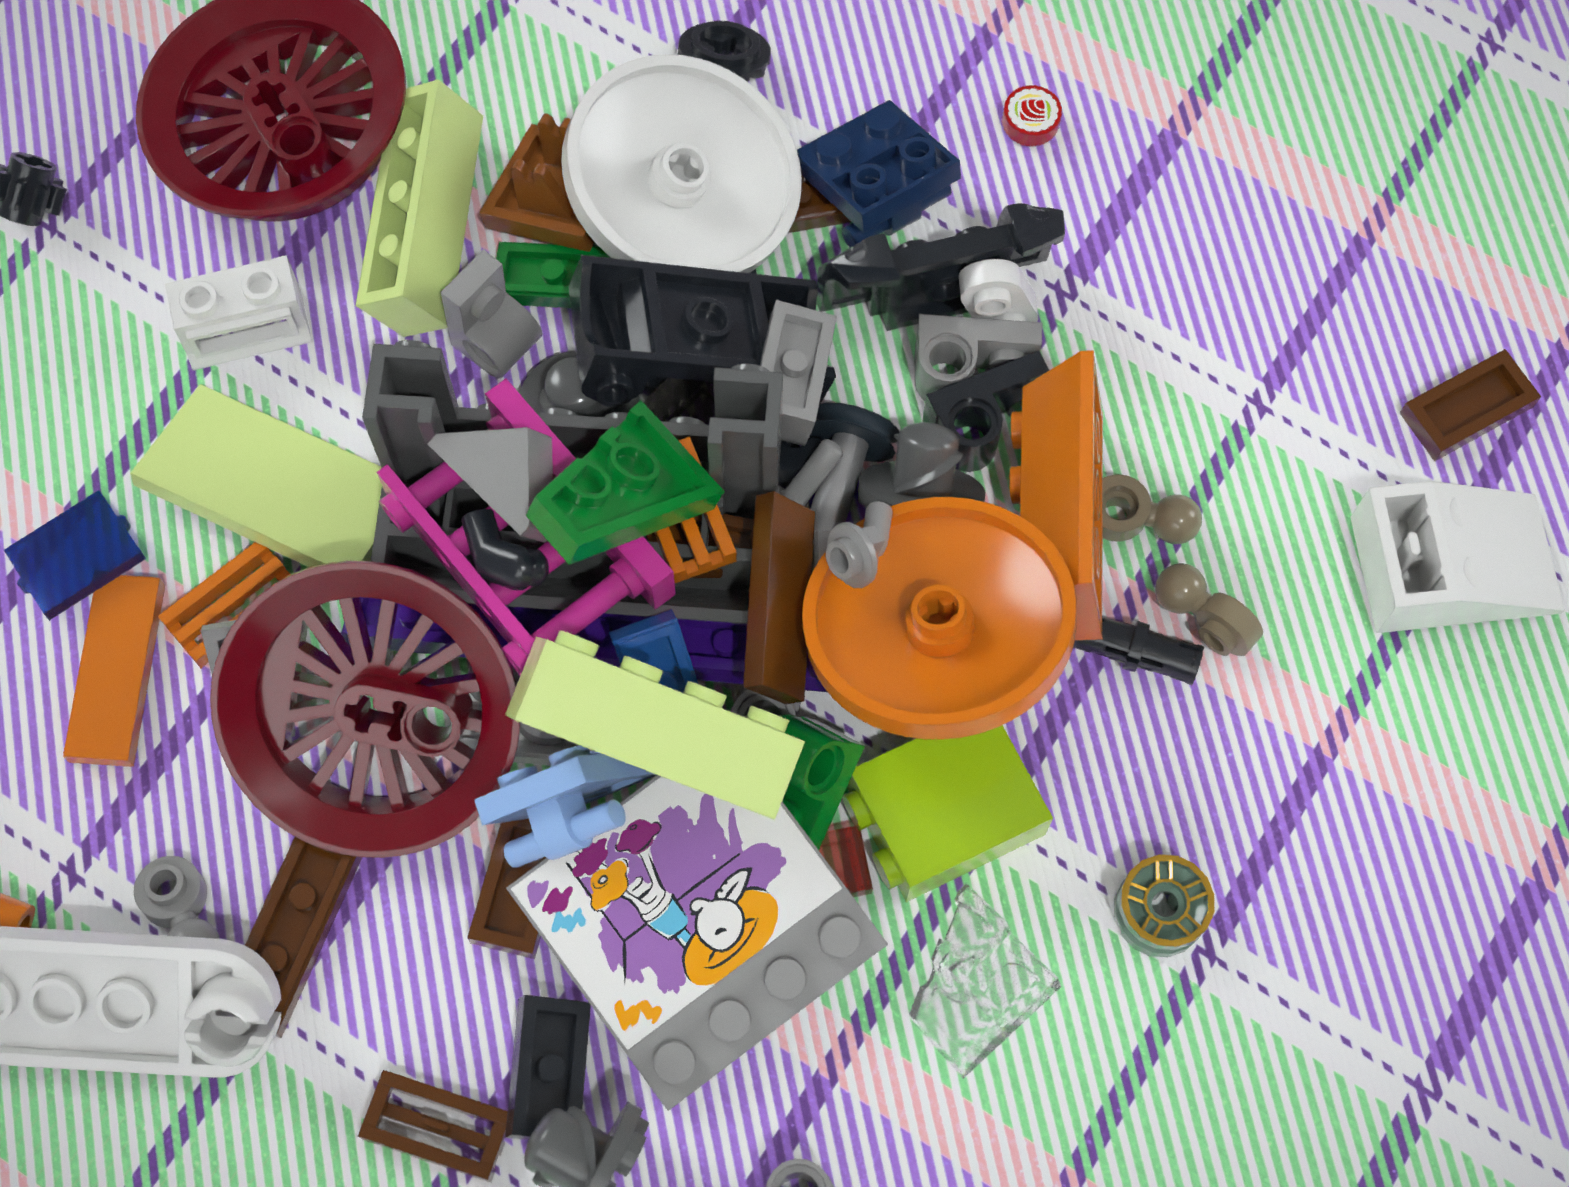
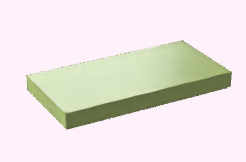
M200 384L130 472L134 486L308 567L340 561H371L382 489L377 471L381 469V466Z

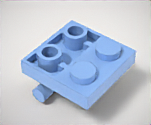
M579 745L550 755L548 759L551 767L538 772L537 767L533 766L497 778L500 789L474 800L482 826L529 818L533 832L509 841L504 846L506 861L512 867L517 868L543 857L556 860L589 847L593 837L623 826L626 815L618 801L610 800L588 810L585 804L654 777L656 774L594 750L590 751L589 748Z

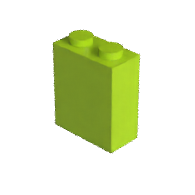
M1003 725L980 734L944 740L913 739L856 766L847 786L849 792L842 797L854 826L858 831L868 828L879 849L872 853V857L882 881L889 890L898 886L906 902L1046 835L1053 820L1048 807Z

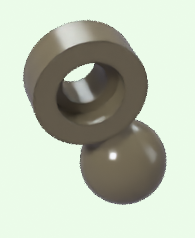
M1115 474L1103 478L1104 539L1115 542L1127 541L1137 536L1144 526L1153 527L1157 536L1163 541L1170 544H1183L1192 540L1200 531L1202 513L1193 499L1185 495L1174 494L1163 498L1158 503L1151 502L1147 489L1133 477ZM1110 506L1120 507L1125 511L1127 517L1124 519H1114L1107 514L1106 508Z
M1184 563L1173 564L1165 568L1159 575L1155 591L1160 604L1168 611L1176 614H1186L1189 612L1195 614L1197 623L1200 626L1198 630L1199 637L1206 646L1217 654L1228 656L1231 653L1236 656H1245L1263 636V628L1257 617L1244 604L1232 596L1224 593L1209 594L1204 576L1194 566Z

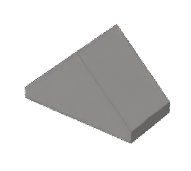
M530 428L435 434L428 445L520 536L541 542L547 541L527 518L526 514L534 497L553 480L552 437Z

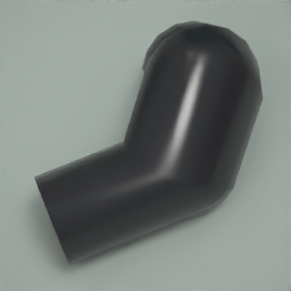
M479 509L462 517L461 522L475 569L485 581L511 590H525L528 586H539L545 581L549 572L546 556L538 549L527 550L523 546L502 541L493 510Z

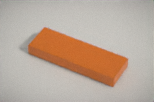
M98 573L96 575L63 757L69 763L134 767L160 620L158 615L161 614L165 584L159 577Z

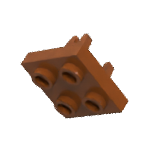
M544 113L538 125H530L479 212L486 229L590 252L595 242L579 222L570 204L562 175V146L571 120L570 118H564L559 127L551 115Z

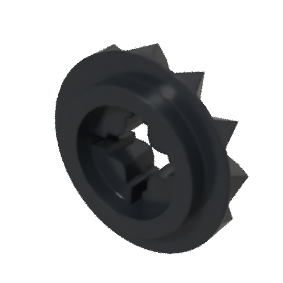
M710 21L692 26L681 35L677 55L695 57L715 63L749 82L750 78L764 77L766 67L770 64L771 48L762 35L742 24L731 21Z

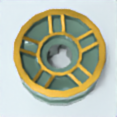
M1159 854L1142 860L1129 871L1114 899V917H1116L1122 933L1120 935L1132 948L1148 956L1168 958L1185 952L1207 930L1214 915L1215 894L1208 877L1194 863L1180 856ZM1161 893L1168 895L1167 903L1171 906L1172 911H1176V913L1169 917L1158 915L1152 907V900L1157 899Z

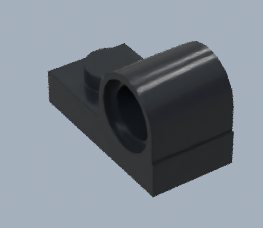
M1036 351L926 394L922 422L943 425L956 433L959 438L958 451L963 453L962 458L956 464V469L964 472L979 471L988 466L995 457L1003 423L1002 414L1006 412L1007 415L1011 416L1012 412L1022 411L1023 386L1048 372L1049 368L1040 351ZM967 426L974 427L981 431L984 436L974 440L967 439L961 436L957 430Z

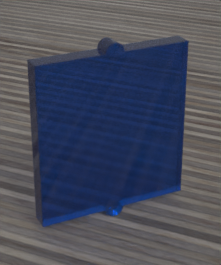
M99 490L4 549L5 554L21 577L18 579L17 585L23 593H31L49 621L146 559L128 533L131 528L129 521L124 515L117 516Z

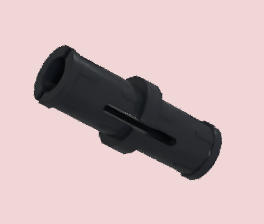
M1103 616L1102 640H1075L1073 646L1074 649L1092 652L1123 663L1122 669L1135 672L1137 668L1150 672L1153 671L1189 685L1194 683L1204 650L1202 645H1196L1183 640L1180 641L1149 630L1150 624L1137 621L1134 626Z

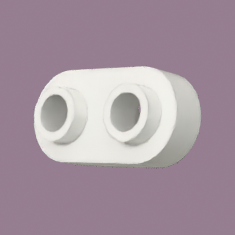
M1003 259L982 260L966 266L959 273L961 302L972 318L1038 321L1036 294L1016 263Z

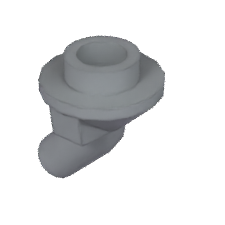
M872 502L867 506L863 528L851 522L837 524L830 530L826 548L828 566L836 577L853 588H863L874 581L878 569V558L886 550L893 510L885 502Z

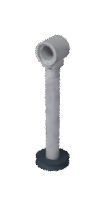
M844 403L819 404L816 422L809 437L813 436L821 440L829 439L836 442L841 447L843 456L815 492L810 510L815 512L814 532L830 531L837 524L846 522L864 461L883 462L894 457L896 452L892 444L898 441L894 435L900 432L890 420L859 406ZM744 688L743 693L737 697L732 706L731 712L746 718L750 706H754L777 716L786 714L797 716L801 702L786 705Z

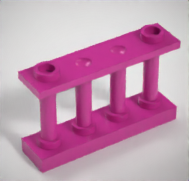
M506 378L485 393L491 414V419L486 422L488 430L530 428L552 437L553 479L576 459ZM445 461L408 488L388 464L377 471L386 496L379 500V504L402 533L411 527L415 530L508 642L501 649L519 676L522 674L536 637L555 642L559 630L576 635L627 595L634 599L641 594L652 608L656 610L676 594L673 570L648 541L641 537L604 551L614 562L609 566L611 574L530 635L506 606L532 586H528L525 590H511L494 583L488 585L465 558L471 552L463 525L447 536L425 510V508L461 483L463 479ZM490 505L485 508L494 511L499 531L509 525ZM548 541L538 548L548 560V574L565 562Z

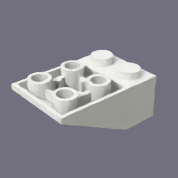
M1437 481L1369 487L1351 515L1352 527L1376 633L1562 614L1565 611L1536 494Z

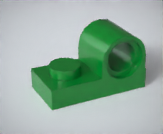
M791 714L781 715L780 717L789 720L785 733L805 741L782 802L819 850L865 745L818 720Z

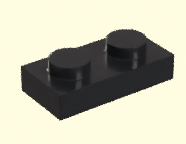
M523 995L518 999L505 1138L529 1140L539 1121L555 1108H560L567 1112L570 1106H576L582 1110L591 1009L589 1002Z

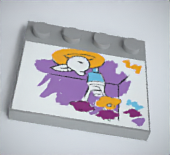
M657 775L620 803L626 815L623 826L593 837L591 845L587 848L556 860L544 859L506 889L666 1110L669 1111L887 946L888 943L783 802H781L774 820Z

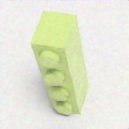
M439 79L406 88L401 119L391 141L381 155L355 305L403 337L447 328L441 291L459 274L484 116Z
M559 630L555 642L540 637L535 638L506 711V716L775 820L805 741L785 733L789 720L754 706H750L746 718L722 709L727 697L726 695L691 681L687 682L683 693L659 684L663 670L628 656L623 657L620 668L595 659L594 657L599 645Z

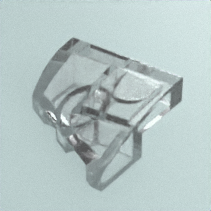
M967 883L957 892L955 897L957 909L945 939L938 940L931 957L933 970L927 983L919 988L909 1013L912 1021L963 1079L1061 988L1058 977L1012 934L1008 922Z

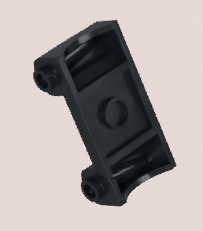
M581 255L568 288L582 393L604 406L619 407L638 397L643 392L650 376L714 382L715 368L731 369L739 364L760 365L775 301L779 300L816 310L817 282L816 280ZM828 364L819 404L822 403L836 378L834 367Z

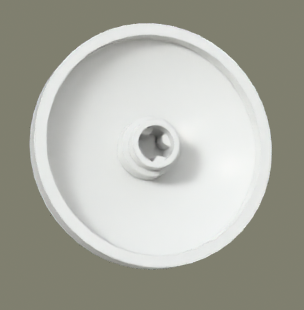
M673 54L651 55L633 59L614 67L602 75L582 97L569 122L562 146V175L570 204L588 235L611 258L750 273L763 264L776 250L789 232L799 208L802 182L800 162L792 136L784 121L771 103L755 87L730 70L703 59Z

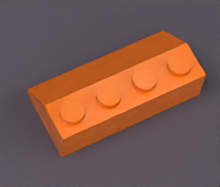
M1087 350L1076 353L1023 386L1022 411L1011 413L1013 449H1021V466L1010 467V497L1012 504H1020V517L1032 523L1046 535L1060 552L1070 571L1076 595L1077 623L1075 640H1102L1103 411L1094 350Z

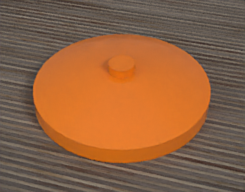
M958 497L923 498L891 506L893 514L886 550L878 558V569L874 581L863 588H853L836 577L828 566L826 552L822 555L811 574L803 599L802 621L809 659L815 674L830 696L853 716L875 728L904 737L938 740L962 738L995 729L1014 720L1039 702L1054 686L1069 661L1074 646L1077 623L1076 595L1070 571L1060 552L1043 532L1032 523L1007 509L983 501ZM865 518L855 525L863 528Z

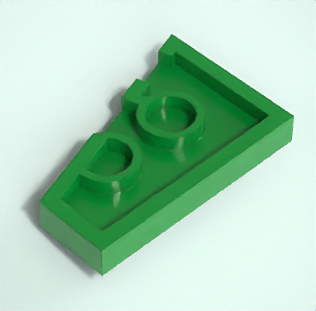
M640 400L629 410L621 424L616 428L613 426L609 428L582 459H575L534 497L526 516L570 565L714 510L724 490Z

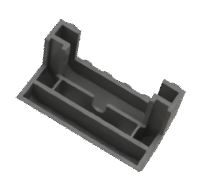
M401 340L394 345L373 343L362 420L381 468L388 464L408 488L444 462L428 445L435 434L488 430L486 422L491 419L488 403L482 404L477 408L458 406L442 348H432L430 345L416 340ZM739 364L731 369L715 368L713 379L715 418L710 417L709 425H705L701 420L691 417H676L662 423L678 441L690 437L701 466L724 490L717 503L721 515L728 514L754 519L756 495L773 491L778 493L782 437L783 372H771L765 367L756 364ZM548 408L537 414L576 459H582L596 446L599 438L612 426L616 428L621 424L628 413L615 412L607 414L605 417L578 416L575 412L568 409ZM463 480L425 508V510L444 533L449 536L462 526L461 519L463 516L475 510L485 509L489 504ZM383 486L381 489L380 499L386 496ZM379 504L371 561L391 564L417 572L445 586L466 603L475 604L415 530L411 527L402 533ZM702 514L701 537L707 552L711 553L718 549L717 546H708L710 529L704 514ZM510 525L500 531L502 541L523 546L527 550L538 549L546 543L520 536ZM648 542L665 561L659 543ZM676 544L683 562L694 559L689 544ZM735 548L737 562L718 568L723 569L721 578H689L675 583L676 594L656 610L640 594L634 599L627 595L605 613L652 617L672 609L677 619L747 624L752 549ZM605 552L570 565L565 561L548 574L541 585L532 586L507 606L564 610L611 574L609 566L614 562ZM470 553L465 558L475 569L472 555Z

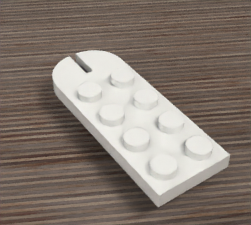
M0 926V1065L222 1078L240 1074L257 1064L267 1052L279 1029L281 1012H274L281 1001V992L277 978L268 963L259 954L243 944L215 938Z

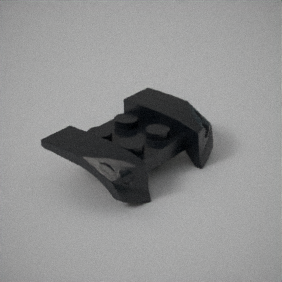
M1025 203L1007 205L1002 210L996 227L987 229L984 226H973L960 231L953 237L930 242L922 239L911 240L901 244L895 250H890L885 233L870 236L818 267L817 307L820 312H825L866 302L870 316L881 314L886 331L918 324L919 314L956 316L969 313L961 302L959 273L961 270L972 263L988 259L1009 260L1016 263L1019 267L1047 261L1052 244L1056 245L1064 240V212L1060 209L1036 207Z

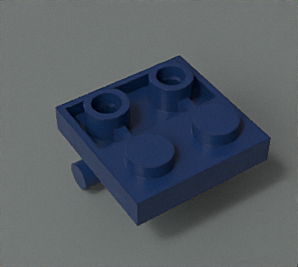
M890 99L797 149L801 175L852 222L842 228V236L850 248L870 236L882 233L891 236L921 219L923 210L950 196V184L961 179L960 160Z

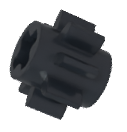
M23 152L11 153L8 166L0 164V216L9 221L27 226L41 225L44 212L59 216L67 189L62 187L64 182L62 179L54 178L57 167L52 162L36 155Z

